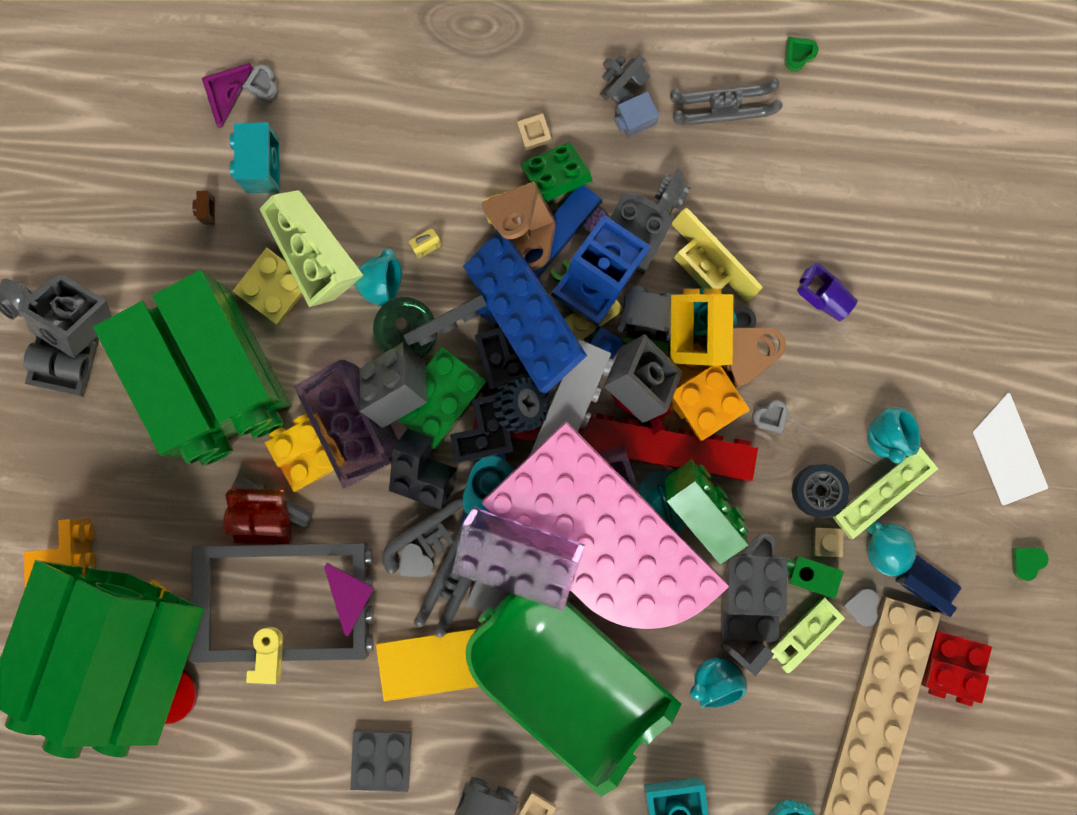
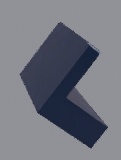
M917 555L912 567L895 581L941 615L951 617L957 609L951 603L961 590V586Z

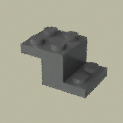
M732 556L727 560V583L729 588L721 594L720 638L722 640L779 642V616H786L787 557Z

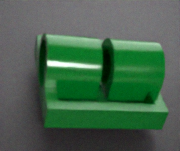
M571 142L559 145L550 151L520 163L528 183L535 182L546 202L593 181L590 171Z

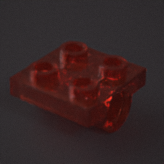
M229 489L225 494L227 509L224 514L223 523L225 533L233 535L234 543H290L292 533L285 490Z

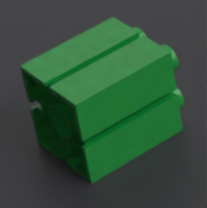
M200 269L151 295L157 307L149 309L144 301H140L93 326L159 455L178 456L183 458L186 465L200 461L202 466H208L227 457L234 451L229 440L237 435L245 436L251 434L253 439H258L284 425L279 413L292 406L231 290L220 282H216L213 277Z
M35 560L0 658V710L8 715L5 727L20 734L42 735L45 737L42 749L45 752L68 759L79 758L83 747H92L95 751L112 757H126L131 746L158 745L204 608L167 591H164L163 597L159 598L162 588L129 573L88 567L85 576H82L83 567Z

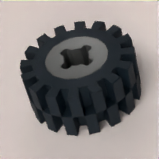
M525 377L503 383L502 386L497 388L499 392L495 393L494 398L498 401L493 403V408H498L499 412H496L495 416L496 418H502L499 423L501 426L507 425L505 430L513 431V433H522L543 425L541 422H544L547 418L543 414L548 413V408L544 407V404L548 403L547 398H542L544 393L539 392L535 383H532L531 378L525 379Z

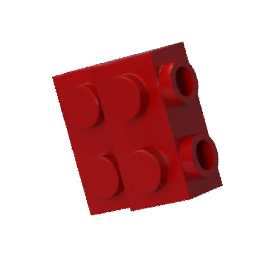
M936 630L921 685L929 688L928 694L945 699L946 694L956 696V702L973 707L974 702L982 704L989 680V675L985 673L992 646Z

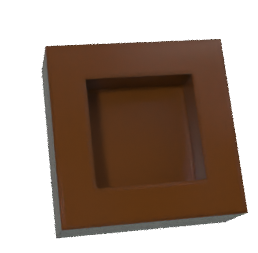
M196 191V200H193L192 203L194 216L204 225H215V197L209 191Z

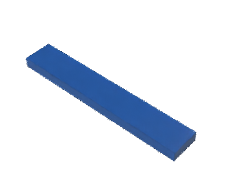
M583 185L576 188L553 215L555 217L556 229L548 262L543 267L533 271L537 279L580 230L597 207L602 204V199ZM537 248L529 251L525 256L526 262L533 263L539 260L543 250ZM487 305L477 310L480 316L497 328L498 323Z

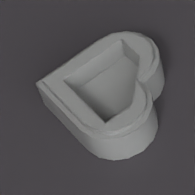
M265 64L256 66L244 83V90L265 102H271L278 96V88L274 83L275 75L272 69Z
M774 400L769 402L766 408L757 409L752 415L754 426L761 430L781 435L788 414L787 405L780 400Z
M759 534L742 554L744 556L777 557L774 553L776 541L769 534Z
M415 543L404 546L401 551L400 576L423 577L432 572L434 567L433 560L428 555L423 554L421 546Z
M861 589L842 604L852 618L860 625L871 626L877 621L878 616L875 608L878 605L879 599L873 590Z

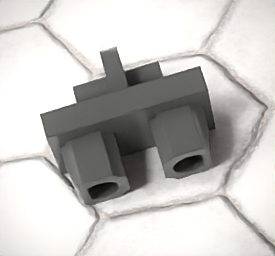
M638 55L636 59L631 58L621 68L626 62L622 56H619L616 61L607 58L603 62V66L607 71L602 75V78L606 82L612 76L614 79L599 95L604 100L611 98L618 105L630 100L633 94L625 86L627 81L630 79L639 88L651 77L642 65L646 60L641 55Z

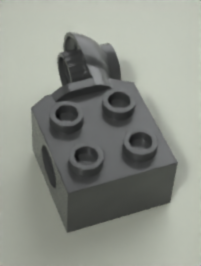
M679 169L676 170L673 177L666 174L654 197L660 200L658 205L635 193L623 194L610 218L651 246L649 252L636 269V271L643 275L673 222L670 216L674 207L678 210L680 209L691 187L686 185L685 177Z
M63 274L52 277L33 293L19 282L4 278L0 282V312L11 320H14L17 316L24 317L31 333L73 358L97 337L93 326L112 317L107 300Z

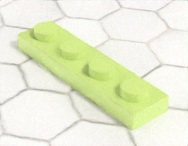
M920 447L916 455L906 456L902 463H897L832 518L849 539H854L938 470V468Z

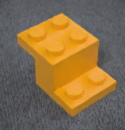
M698 342L694 344V351H703ZM675 364L683 372L672 398L673 409L680 420L683 418L687 420L700 441H703L750 410L721 365Z
M91 518L58 520L59 548L24 551V590L35 560L83 567L82 576H85L88 567L95 568L96 557L92 552L95 528L91 524Z

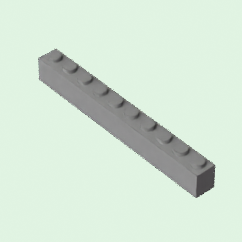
M581 339L578 340L587 357L561 380L546 415L547 418L543 422L530 455L565 421L577 432L579 428H586L591 413L586 411L591 401L597 402L603 388L598 383L602 374L608 376L614 360L610 359L611 352ZM500 523L466 604L482 612L489 606L494 610L509 595L512 584L518 586L524 570L520 569L523 558L529 560L532 554L502 523Z

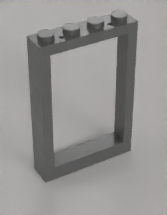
M368 542L193 546L192 603L203 607L204 611L192 643V663L256 662V649L211 650V558L353 555V576L373 587V578L368 577V566L373 564V550L368 549ZM367 601L353 628V647L283 649L282 661L365 660L369 656V652H373L374 647L373 634H369V623H373V606H368Z

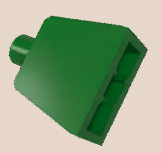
M796 556L795 561L787 559L789 584L836 599L844 571ZM802 568L810 570L811 576L808 580L800 578V570Z

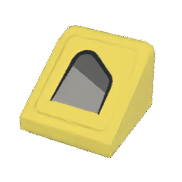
M429 229L409 241L410 246L419 259L440 248L442 245L433 229Z

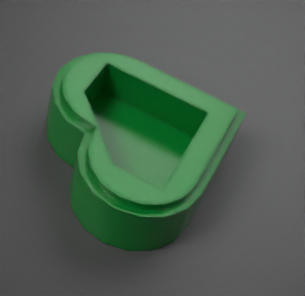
M788 37L784 58L786 68L790 71L798 72L806 63L813 61L819 51L817 43L811 39Z
M1012 548L1014 575L1024 581L1035 579L1038 575V570L1047 566L1049 561L1048 554L1040 548Z

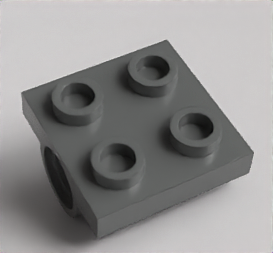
M36 336L35 343L29 344L24 355V367L28 370L25 384L84 397L97 342L91 341L73 358Z

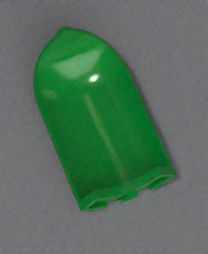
M521 588L510 593L494 610L489 606L479 617L478 621L481 624L470 637L466 646V661L469 671L483 692L600 797L618 787L627 770L637 758L633 754L643 742L649 745L657 735L673 723L682 705L572 604L560 595L543 588Z

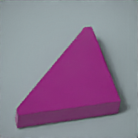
M251 63L202 78L218 128L223 127L243 90L244 83L253 71Z
M326 563L324 569L344 635L349 636L374 587Z

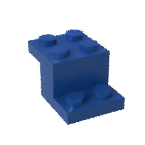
M603 215L572 257L568 271L554 288L551 296L598 327L628 285L633 273L645 258L651 246Z

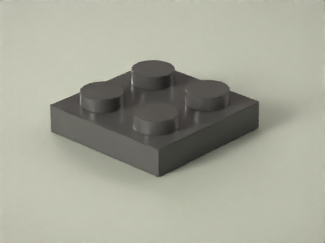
M354 730L350 790L408 792L411 731Z

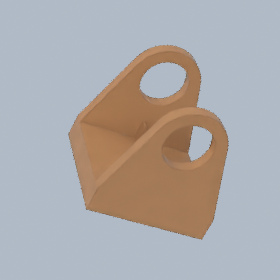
M534 181L482 202L483 211L495 230L503 238L512 239L524 258L533 249L539 248L543 250L539 260L528 263L532 271L540 269L548 262L556 222Z
M769 327L733 328V365H721L736 389L749 383L784 354L786 349L785 338L780 331ZM764 334H771L777 338L779 342L777 353L772 340L764 336ZM758 341H762L768 346V356L759 352L757 347Z

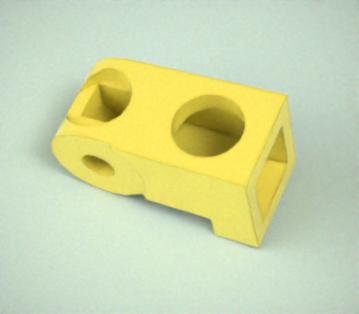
M267 627L258 631L254 636L253 646L257 651L255 668L247 671L246 683L277 684L281 681L283 635L277 628Z

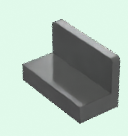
M753 641L742 655H739L725 642L720 645L755 677L774 655L771 650L758 641Z

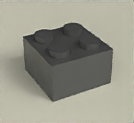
M644 334L620 348L604 387L644 423L668 411L683 371Z
M401 343L393 349H389L375 360L366 363L359 369L360 412L384 428L426 404L425 360L406 344Z

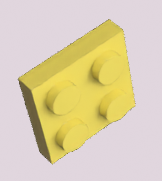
M268 248L263 251L233 289L235 294L278 326L303 295L287 262Z

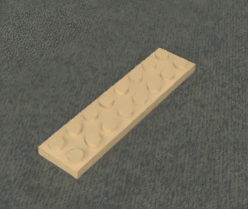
M883 596L820 815H884L941 614Z

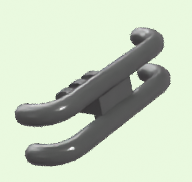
M773 78L761 85L681 93L678 89H674L670 92L672 102L676 104L710 102L711 112L683 114L681 111H675L672 116L673 121L678 125L686 126L761 118L776 114L783 106L780 100H774L769 105L739 109L743 98L763 96L778 89L780 82L777 78Z
M463 496L453 499L444 505L441 510L438 509L393 539L385 547L382 554V563L387 573H396L399 569V564L395 558L396 552L416 538L431 559L436 556L435 551L431 548L432 544H435L440 552L445 550L444 545L440 541L441 538L444 537L450 546L453 544V538L441 521L459 509L464 508L462 503Z
M466 525L460 527L433 585L414 619V624L417 627L424 626L439 596L450 600L434 631L435 636L439 638L446 634L491 544V539L488 536L481 537L467 567L465 568L457 564L456 562L471 532L470 528Z

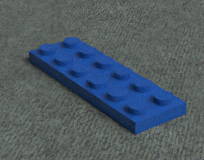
M497 231L463 267L479 294L483 296L487 307L539 392L547 393L586 358L587 354L514 241L503 238Z

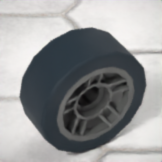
M827 464L810 465L801 470L794 478L792 485L793 500L797 507L806 515L819 518L833 516L840 512L847 503L849 496L848 481L843 473L834 466ZM819 485L826 489V493H822L820 496L816 493V488Z

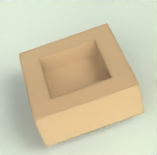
M544 114L517 121V127L525 151L552 142Z
M813 528L812 556L843 557L844 531L837 528Z
M531 791L517 815H553L556 805Z

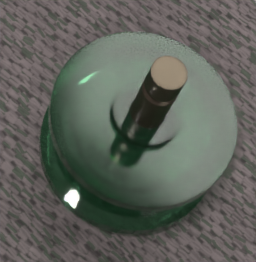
M398 297L385 303L377 312L373 323L375 340L384 352L404 343L421 358L426 356L434 347L438 332L434 333L436 339L425 345L420 346L419 342L411 345L407 344L403 336L404 334L434 319L432 312L424 303L411 297Z

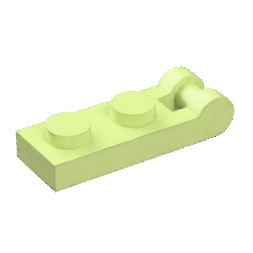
M822 597L779 639V642L777 641L771 645L769 650L774 653L772 658H777L781 663V668L786 673H790L845 618L826 598ZM789 645L796 650L791 656L785 652Z

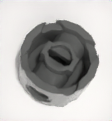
M632 287L631 293H627L624 296L623 313L618 322V331L621 334L624 330L628 331L626 337L634 340L645 334L649 339L659 341L660 338H665L664 341L669 343L671 341V295L673 294L660 293L658 295L648 293L649 291L643 287Z
M471 777L470 782L465 783L462 797L454 815H515L519 801H517L518 797L513 795L514 791L498 786L497 790H493L487 786L486 781Z

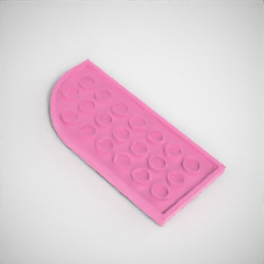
M567 421L482 501V504L586 606L611 622L642 629L668 627L695 616L729 588L728 583Z

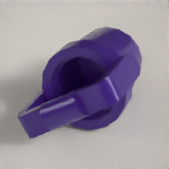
M814 263L810 268L805 269L799 280L798 294L816 309L822 310L838 321L845 319L858 302L837 277L833 276L818 263ZM815 275L825 282L816 293L808 288Z

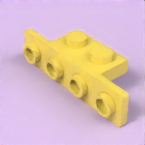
M688 208L682 210L672 222L673 227L689 242L675 255L674 259L702 288L722 289L725 285L729 284L745 302H749L763 289L760 283Z

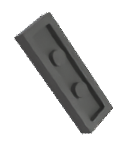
M482 295L403 336L408 345L419 342L420 346L425 345L436 339L434 333L441 330L445 334L457 328L456 321L463 319L464 322H467L479 316L477 310L487 304Z

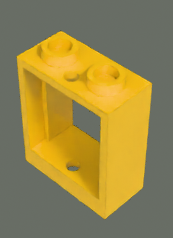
M721 288L704 289V294H700V289H683V294L671 295L670 360L673 363L709 366L733 365V294H721ZM694 302H708L707 352L694 351Z

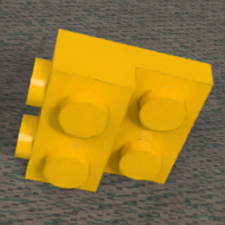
M308 413L293 420L295 426L285 431L284 427H281L268 435L270 440L265 442L276 465L281 468L294 492L303 489L345 465L319 417L316 415L310 417Z

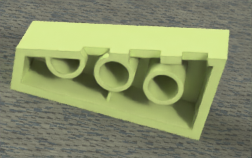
M299 190L272 195L262 205L260 211L309 307L336 300L357 280L364 276Z

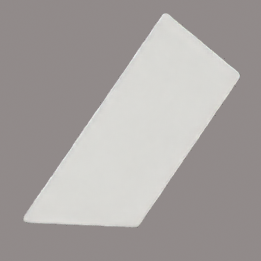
M1007 393L973 431L1003 506L1048 489L1011 394Z

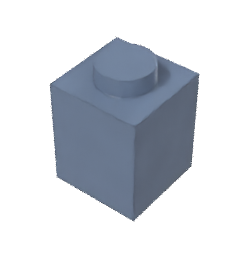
M647 91L617 105L614 120L619 131L624 130L628 138L657 125L660 116Z

